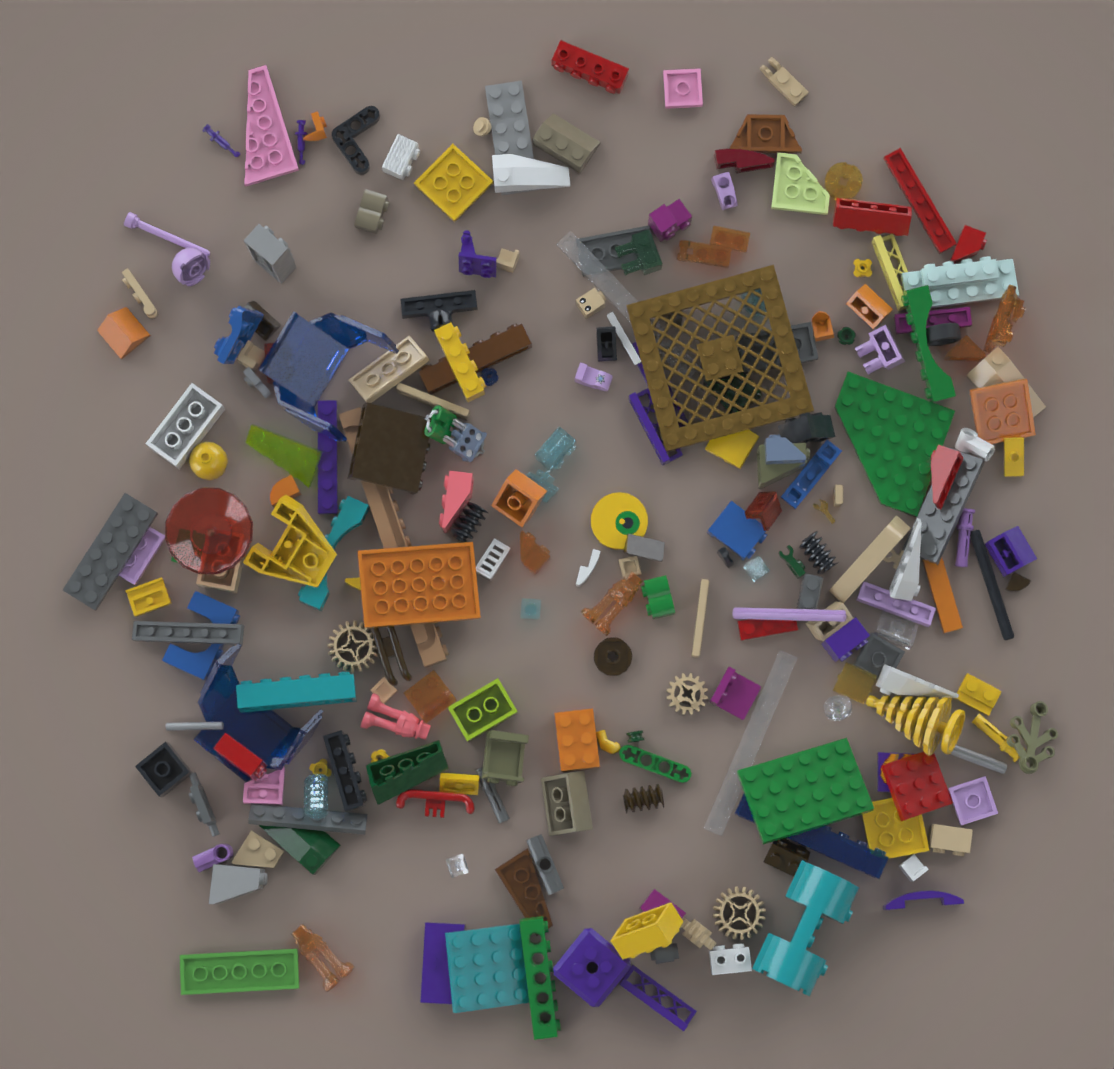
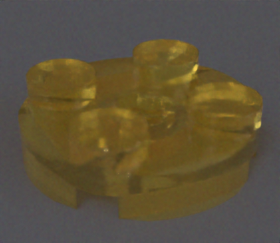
M840 162L834 164L828 170L824 182L825 189L835 200L836 198L852 199L861 190L863 178L856 166ZM841 177L848 179L846 186L839 184Z

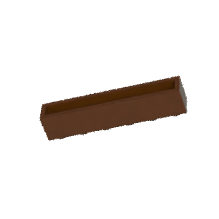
M516 323L509 326L505 332H496L490 335L488 340L476 341L473 343V347L468 348L470 353L467 355L470 361L474 360L478 368L475 371L477 374L532 348V343L523 325H517ZM446 356L439 359V362L434 365L427 364L423 366L421 371H419L423 384L430 395L458 383Z

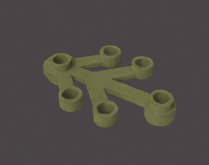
M1038 701L1030 707V713L1033 716L1030 734L1020 716H1015L1010 720L1011 727L1018 730L1027 745V751L1021 745L1020 737L1017 734L1008 736L1007 744L1015 748L1020 757V769L1026 774L1036 772L1039 762L1055 755L1054 748L1047 746L1042 749L1040 754L1034 756L1037 747L1058 737V732L1054 728L1046 730L1042 736L1038 737L1041 717L1045 716L1048 712L1047 705L1042 701Z

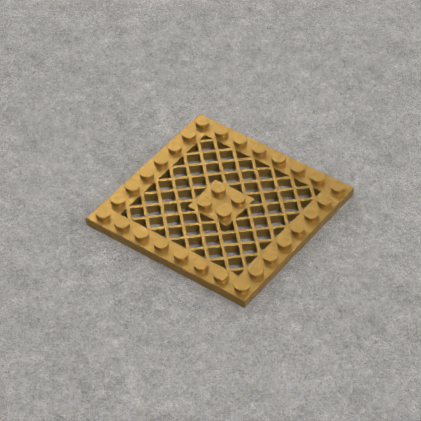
M774 265L626 305L666 452L797 417L803 413L814 412ZM759 289H760L762 295H761L760 293L756 292L755 290H759ZM748 293L744 300L737 297V295ZM751 294L760 298L756 307L747 302ZM729 298L726 305L719 302V300ZM733 299L742 303L738 311L728 307ZM762 301H764L766 312L759 309ZM711 303L707 310L700 307L701 305ZM714 304L723 308L719 317L710 312ZM745 305L753 309L749 318L740 314ZM692 308L689 315L682 312V310ZM696 309L705 313L700 322L692 318ZM726 310L735 315L731 323L722 319ZM756 312L765 316L761 325L752 320ZM674 313L670 320L663 317L664 315ZM677 314L686 318L682 327L673 322ZM708 315L716 319L712 328L703 324ZM738 317L747 321L742 330L734 326ZM656 318L651 325L650 319ZM659 319L668 323L664 332L655 328ZM768 319L771 330L763 327ZM689 320L698 325L694 333L685 329ZM719 322L728 326L724 335L715 331ZM749 324L759 328L754 336L745 332ZM671 325L680 330L676 338L666 334ZM701 327L710 331L705 340L697 336ZM731 328L740 333L736 341L734 335L727 336ZM761 330L770 334L766 343L757 339ZM653 331L661 335L657 344ZM682 332L691 336L687 345L678 341ZM712 334H715L720 337L718 339L709 341ZM743 335L752 340L748 348L739 344ZM664 337L673 341L669 350L660 346ZM773 337L777 349L769 345ZM694 338L702 342L696 344L698 351L690 347ZM754 342L764 346L759 355L750 350ZM676 344L685 348L680 357L671 352ZM737 347L745 351L741 360ZM766 348L775 352L771 361L762 357ZM658 349L666 353L662 362ZM688 350L696 354L692 363L683 359ZM748 353L757 358L753 366L743 362ZM669 355L678 360L674 368L665 364ZM778 355L782 368L774 364ZM699 357L703 370L695 366ZM759 360L768 364L764 373L755 368ZM681 362L690 366L685 375L677 371ZM742 365L750 369L746 378L738 374L743 372ZM771 366L781 371L776 380L767 375ZM663 367L671 371L667 380ZM692 369L701 373L697 382L688 377ZM752 372L762 376L757 385L748 380ZM674 373L683 378L678 387L670 383ZM783 373L787 386L779 382ZM704 375L706 382L712 381L709 388L700 384ZM731 376L727 383L720 380V378ZM734 377L743 381L739 390L730 385ZM765 378L774 383L770 391L760 387ZM686 380L694 384L690 393L681 389ZM716 382L725 386L720 395L712 391ZM746 383L755 388L751 396L741 392ZM668 385L676 389L672 398L670 396ZM776 385L785 389L781 398L772 394ZM697 387L707 391L702 400L693 396ZM728 388L737 393L733 401L723 397ZM758 390L767 394L763 403L754 399ZM789 391L790 398L784 399ZM679 392L688 396L683 405L675 401ZM709 393L718 398L714 406L705 402ZM739 395L748 399L744 408L735 404ZM769 397L778 400L776 402L766 404ZM691 398L700 403L695 412L686 407ZM721 400L730 404L726 413L716 409ZM751 401L759 405L758 407L747 409ZM673 404L681 408L677 416ZM702 405L711 409L707 418L698 414ZM732 407L740 410L739 412L729 414ZM684 410L693 414L689 423L679 419ZM714 411L722 415L721 417L710 419ZM695 417L703 420L702 422L692 424ZM678 422L685 426L679 428Z

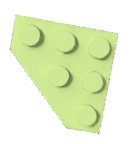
M777 153L771 209L827 215L830 199L829 193L822 188L809 169L807 170L796 154Z

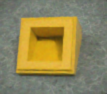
M360 577L345 579L347 585L361 591Z

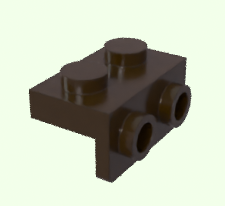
M787 838L772 842L763 862L794 877L801 861L808 862L811 852L805 847L795 845Z

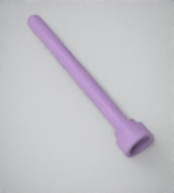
M129 212L126 216L124 226L136 229L138 227L183 248H197L207 256L210 255V251L140 221V218L134 213Z

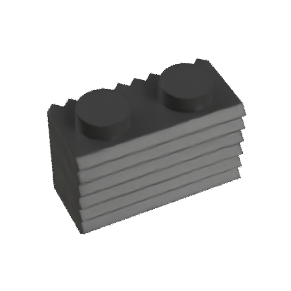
M811 574L803 576L797 609H817L823 577Z

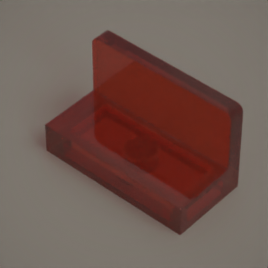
M759 492L745 511L746 519H761L764 531H769L782 512L777 492Z

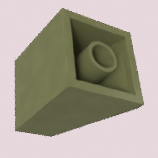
M792 443L806 456L805 463L766 464L765 444L759 445L757 449L758 489H763L803 469L808 460H810V450L806 448V443Z

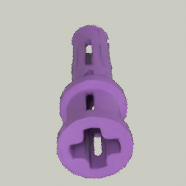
M964 508L959 518V524L956 526L957 530H959L955 564L957 567H968L970 532L974 528L972 526V518L975 510Z

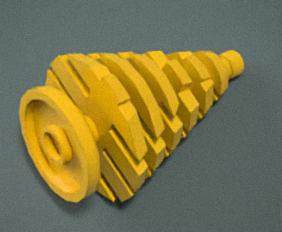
M873 695L868 696L866 705L877 708L876 713L881 717L886 713L885 720L890 724L895 722V729L899 732L904 731L905 737L909 740L914 738V744L918 748L923 746V751L928 756L935 752L941 739V750L943 753L949 755L954 750L964 726L965 711L961 709L955 710L950 717L951 697H943L942 699H938L939 697H930L929 699H926L927 697H918L914 702L915 697L907 696L902 702L903 698L901 696H895L890 702V696H883L881 699Z

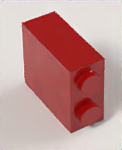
M227 733L222 736L213 748L218 755L254 781L261 779L267 771L265 769L267 765L262 759Z

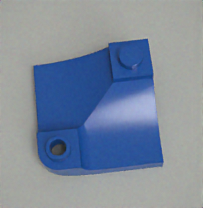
M243 306L234 307L231 310L228 323L232 327V332L228 337L219 338L214 346L216 349L214 354L218 356L217 361L223 364H234L241 349L244 348L248 340L251 341L264 316L263 313L249 310Z

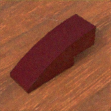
M719 149L714 152L716 169L735 167L736 174L773 168L775 163L774 158L750 150Z

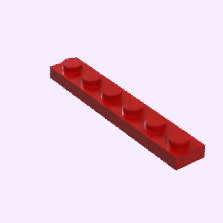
M899 148L884 156V161L938 253L941 254L956 246L955 239L902 149Z

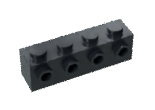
M340 730L324 735L323 739L344 810L348 812L366 806L365 801L368 800L365 790L360 789L359 783L362 782L359 771L355 772L353 764H356L354 753L349 752L348 745H351L348 734H344Z

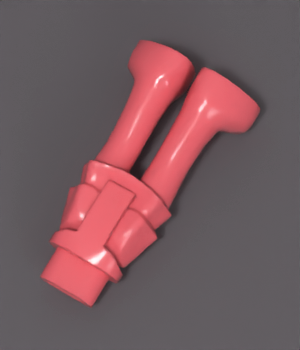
M375 693L370 698L367 710L395 718L397 723L366 711L360 726L363 729L377 726L390 730L395 735L409 738L414 737L415 739L419 737L426 740L431 725L423 723L424 720L420 721L414 714L383 704L380 696Z

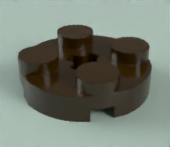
M606 638L598 644L594 651L596 667L607 676H619L626 672L631 665L632 651L627 643L620 638ZM611 652H615V655L619 656L618 659H615V662H611V659L607 658V655H611Z

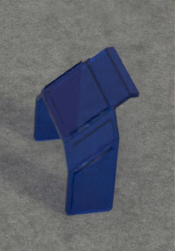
M293 311L258 370L274 380L276 400L280 406L285 408L284 411L311 429L339 442L341 440L346 442L347 438L334 425L317 418L315 411L317 402L349 349L370 342L395 354H398L399 350L385 333L344 315L339 316L330 312L308 322Z
M238 643L236 646L233 645L215 662L198 700L206 722H223L224 728L223 730H201L194 740L242 780L248 782L251 780L250 777L218 755L213 749L225 733L262 759L267 765L266 769L282 770L286 764L289 765L313 736L323 718L322 714L324 711L320 709L302 728L291 726L273 710L241 713L237 705L236 685L241 684L232 667L242 647Z

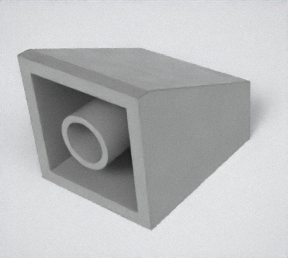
M213 864L209 904H220L263 889V885H267L268 873H265V869Z

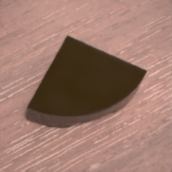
M1013 572L1005 590L1011 592L1020 591L1026 588L1031 580Z

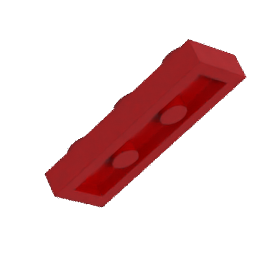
M747 619L737 622L741 641L798 631L796 620Z

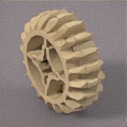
M356 620L353 621V626H350V623L346 621L347 628L340 624L338 625L341 629L340 632L335 629L333 630V633L337 635L336 638L333 636L329 637L331 641H334V644L329 643L328 647L334 648V650L329 651L328 654L336 655L331 660L332 662L339 660L336 665L338 668L344 664V671H347L350 666L351 673L355 672V667L358 668L359 672H362L361 665L364 664L365 668L368 669V661L372 664L375 663L371 658L372 655L375 657L379 656L378 653L374 652V650H377L376 645H374L375 640L374 638L372 639V632L368 633L371 628L363 629L364 622H361L359 627H357ZM353 631L365 634L368 640H356ZM347 634V643L338 648L341 638ZM352 640L356 645L359 644L356 654L352 649H348L349 645L351 646ZM369 646L367 655L360 660V651ZM340 653H352L355 662L344 660Z
M736 886L734 887L735 893H732L731 889L728 888V896L723 892L720 894L724 898L723 901L716 899L720 907L713 906L714 910H719V913L713 914V917H719L720 919L715 922V925H723L719 928L720 932L727 929L726 937L732 932V939H736L737 934H740V939L744 940V933L747 934L748 938H751V930L755 934L758 933V930L755 928L756 925L761 928L763 927L758 921L759 919L765 920L764 916H760V912L764 913L766 909H759V906L763 905L764 902H756L760 897L758 894L751 897L753 894L752 889L746 894V887H742V891L739 892V888ZM741 896L747 898L748 901L742 906H738L731 898ZM727 903L732 914L725 922L723 910ZM752 905L755 909L753 922L747 917V911ZM733 906L739 910L745 908L743 917L746 921L741 917L734 918L735 909ZM737 920H741L747 928L736 930L731 928L730 925Z

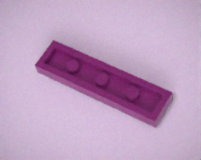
M970 307L929 311L926 328L944 323H957L959 328L971 327ZM908 313L894 314L896 334L913 332L911 325H908L906 320V314Z

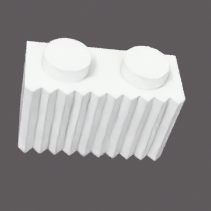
M397 134L382 166L383 172L401 180H404L405 176L408 177L412 171V161L417 160L420 154L418 143Z

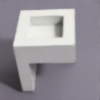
M915 854L898 866L910 882H914L929 870L926 866H923Z

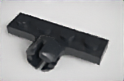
M475 290L400 299L402 318L429 317L432 332L440 328L441 324L444 326L452 322L453 313L478 310Z

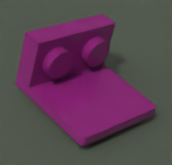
M728 667L710 703L744 720L761 686L736 673L735 669Z

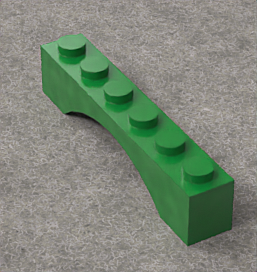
M925 285L903 291L901 299L903 306L907 307L908 314H906V320L908 325L912 327L911 340L913 344L916 343L917 351H915L917 362L921 363L920 376L922 381L925 380L927 388L924 389L926 398L930 399L931 402L955 397L952 378L936 364L927 345L926 322L933 304L929 286Z

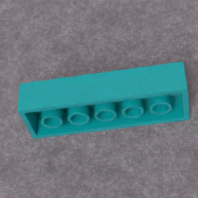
M339 672L338 676H330V673L319 674L317 678H311V675L299 676V679L292 680L291 677L279 678L280 681L274 682L272 679H261L260 683H252V681L248 680L241 681V685H236L237 705L241 713L357 702L354 674H350V672Z

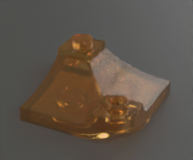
M1009 284L1002 294L998 310L993 317L983 351L991 353L995 346L1004 347L1007 342L1010 343L1014 332L1011 331L1013 325L1010 323H1016L1024 315L1026 307H1023L1024 300H1021L1016 294V286Z

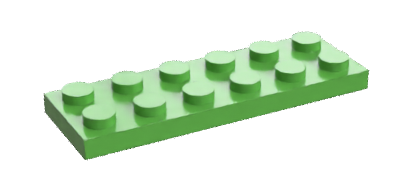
M298 949L180 955L181 995L299 989Z

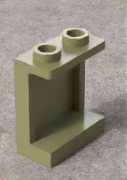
M495 730L486 732L482 779H488V783L498 784L499 781H504L509 786H518V783L524 782L522 777L525 744L528 743L529 735Z

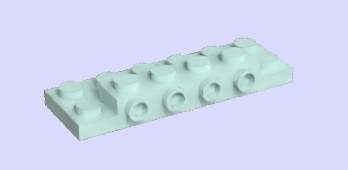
M987 256L980 258V261L973 262L972 259L962 260L961 264H954L953 261L942 263L943 266L936 267L935 264L924 265L921 271L901 274L903 291L925 285L929 286L933 302L931 308L1019 296L1013 259L996 261V259L991 260V257Z

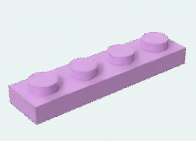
M864 581L861 584L856 601L926 627L931 625L936 609L913 599L909 601L890 597L889 590Z

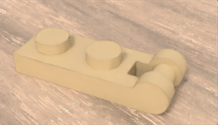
M127 268L122 271L125 277L122 279L128 289L130 287L133 288L135 293L132 295L138 304L141 302L144 304L143 310L147 317L150 319L156 318L158 311L130 270Z

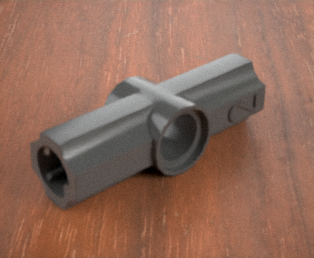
M542 834L526 840L548 895L564 889ZM542 859H548L551 862V867L548 870L540 868L539 864Z

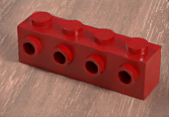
M560 40L551 60L555 70L568 72L572 77L579 80L581 78L587 80L592 86L598 87L599 85L604 87L607 92L612 94L621 93L629 75V68Z
M836 198L833 227L856 229L860 232L873 231L878 234L889 233L895 236H908L912 218V207Z

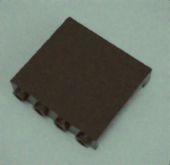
M368 402L363 404L347 479L354 481L362 480L411 492L410 494L412 495L418 493L423 484L421 475L422 472L424 473L427 464L424 461L425 455L430 450L429 437L424 432L427 425L426 417Z

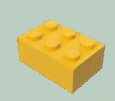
M668 903L626 918L610 941L622 960L629 957L635 958L641 953H650L658 947L662 946V948L669 946L684 921L673 904Z

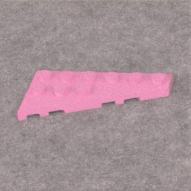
M266 65L248 70L245 187L299 171Z

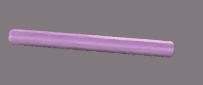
M735 607L733 609L734 619L846 621V611Z

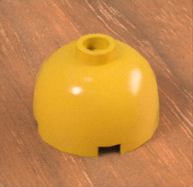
M203 442L196 445L191 451L189 464L197 477L214 480L224 474L228 458L220 445L214 442Z

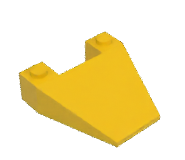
M284 495L279 499L271 515L288 526L273 552L257 543L251 547L243 563L258 573L318 587L337 554L304 506L288 495Z

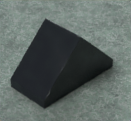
M596 327L598 362L616 361V327Z

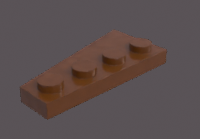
M527 848L496 868L495 871L524 917L543 916V921L548 922L549 929L553 926Z

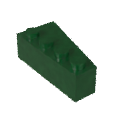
M440 740L366 765L370 786L377 805L449 769Z

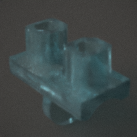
M538 469L537 475L529 472L525 476L547 490L542 501L547 503L559 490L558 487L551 484L555 480V478L550 476L551 470L547 469L543 472Z

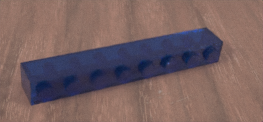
M743 794L735 815L755 824L745 794ZM827 825L786 837L878 880L889 858L885 856V851L875 848V850L867 848V843L858 839L856 842L849 840V835L840 831L836 834Z

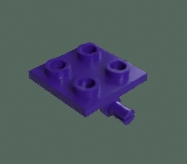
M465 230L461 237V252L458 255L459 272L465 275L475 274L481 275L484 278H496L497 258L476 255L471 233Z

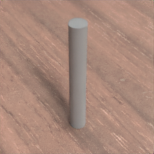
M223 722L166 723V730H223L224 728Z

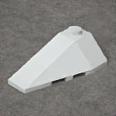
M514 154L492 155L495 193L570 187L569 167Z
M917 518L891 582L889 591L892 598L912 601L913 596L917 597L919 593L921 519Z
M884 664L876 686L880 687V692L889 696L891 693L958 698L959 696L957 693Z

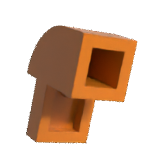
M292 475L279 480L273 486L270 492V501L274 508L279 499L284 495H288L292 499L302 495Z

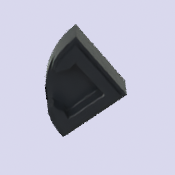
M726 547L720 548L717 553L728 568L734 565V561L730 558Z

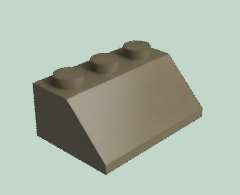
M554 113L542 123L533 137V145L580 174L601 144L598 140Z
M584 771L541 778L549 836L592 830Z

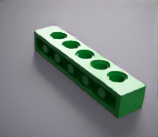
M543 916L519 919L534 1040L558 1037L557 1031H561L560 1019L555 1018V1012L558 1011L557 999L553 1000L552 993L556 992L555 980H551L550 972H554L553 962L548 960V952H551L550 940L546 941L545 933L549 932L548 922L543 921ZM532 934H539L541 940L538 943H533L530 940ZM535 953H541L544 959L541 962H535L532 957ZM537 973H544L546 979L543 982H538L535 979V975ZM539 993H546L549 996L548 999L544 1002L539 1001L537 998ZM543 1012H547L551 1015V1018L548 1021H542L540 1015Z

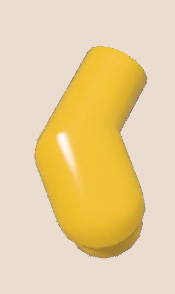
M605 730L596 732L599 746L603 751L609 754H615L620 751V744L608 740Z

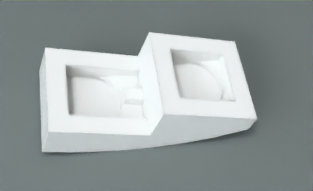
M593 549L589 566H580L576 587L583 585L596 567L601 551Z

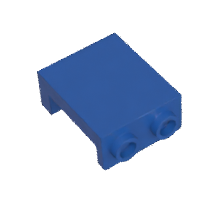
M730 501L708 529L707 534L712 538H717L744 561L746 557L750 559L755 553V545L758 542L762 544L768 536L765 533L768 528L733 501Z

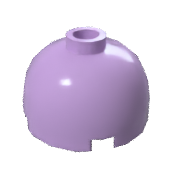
M197 248L181 250L175 255L172 262L174 276L181 284H186L187 286L199 283L205 277L202 274L206 269L209 270L210 268L209 257Z

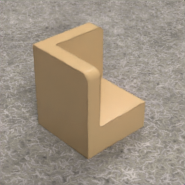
M502 248L497 259V268L514 273L520 256L519 250L515 249V252Z
M248 340L237 360L243 366L249 367L252 371L256 372L266 356V352Z

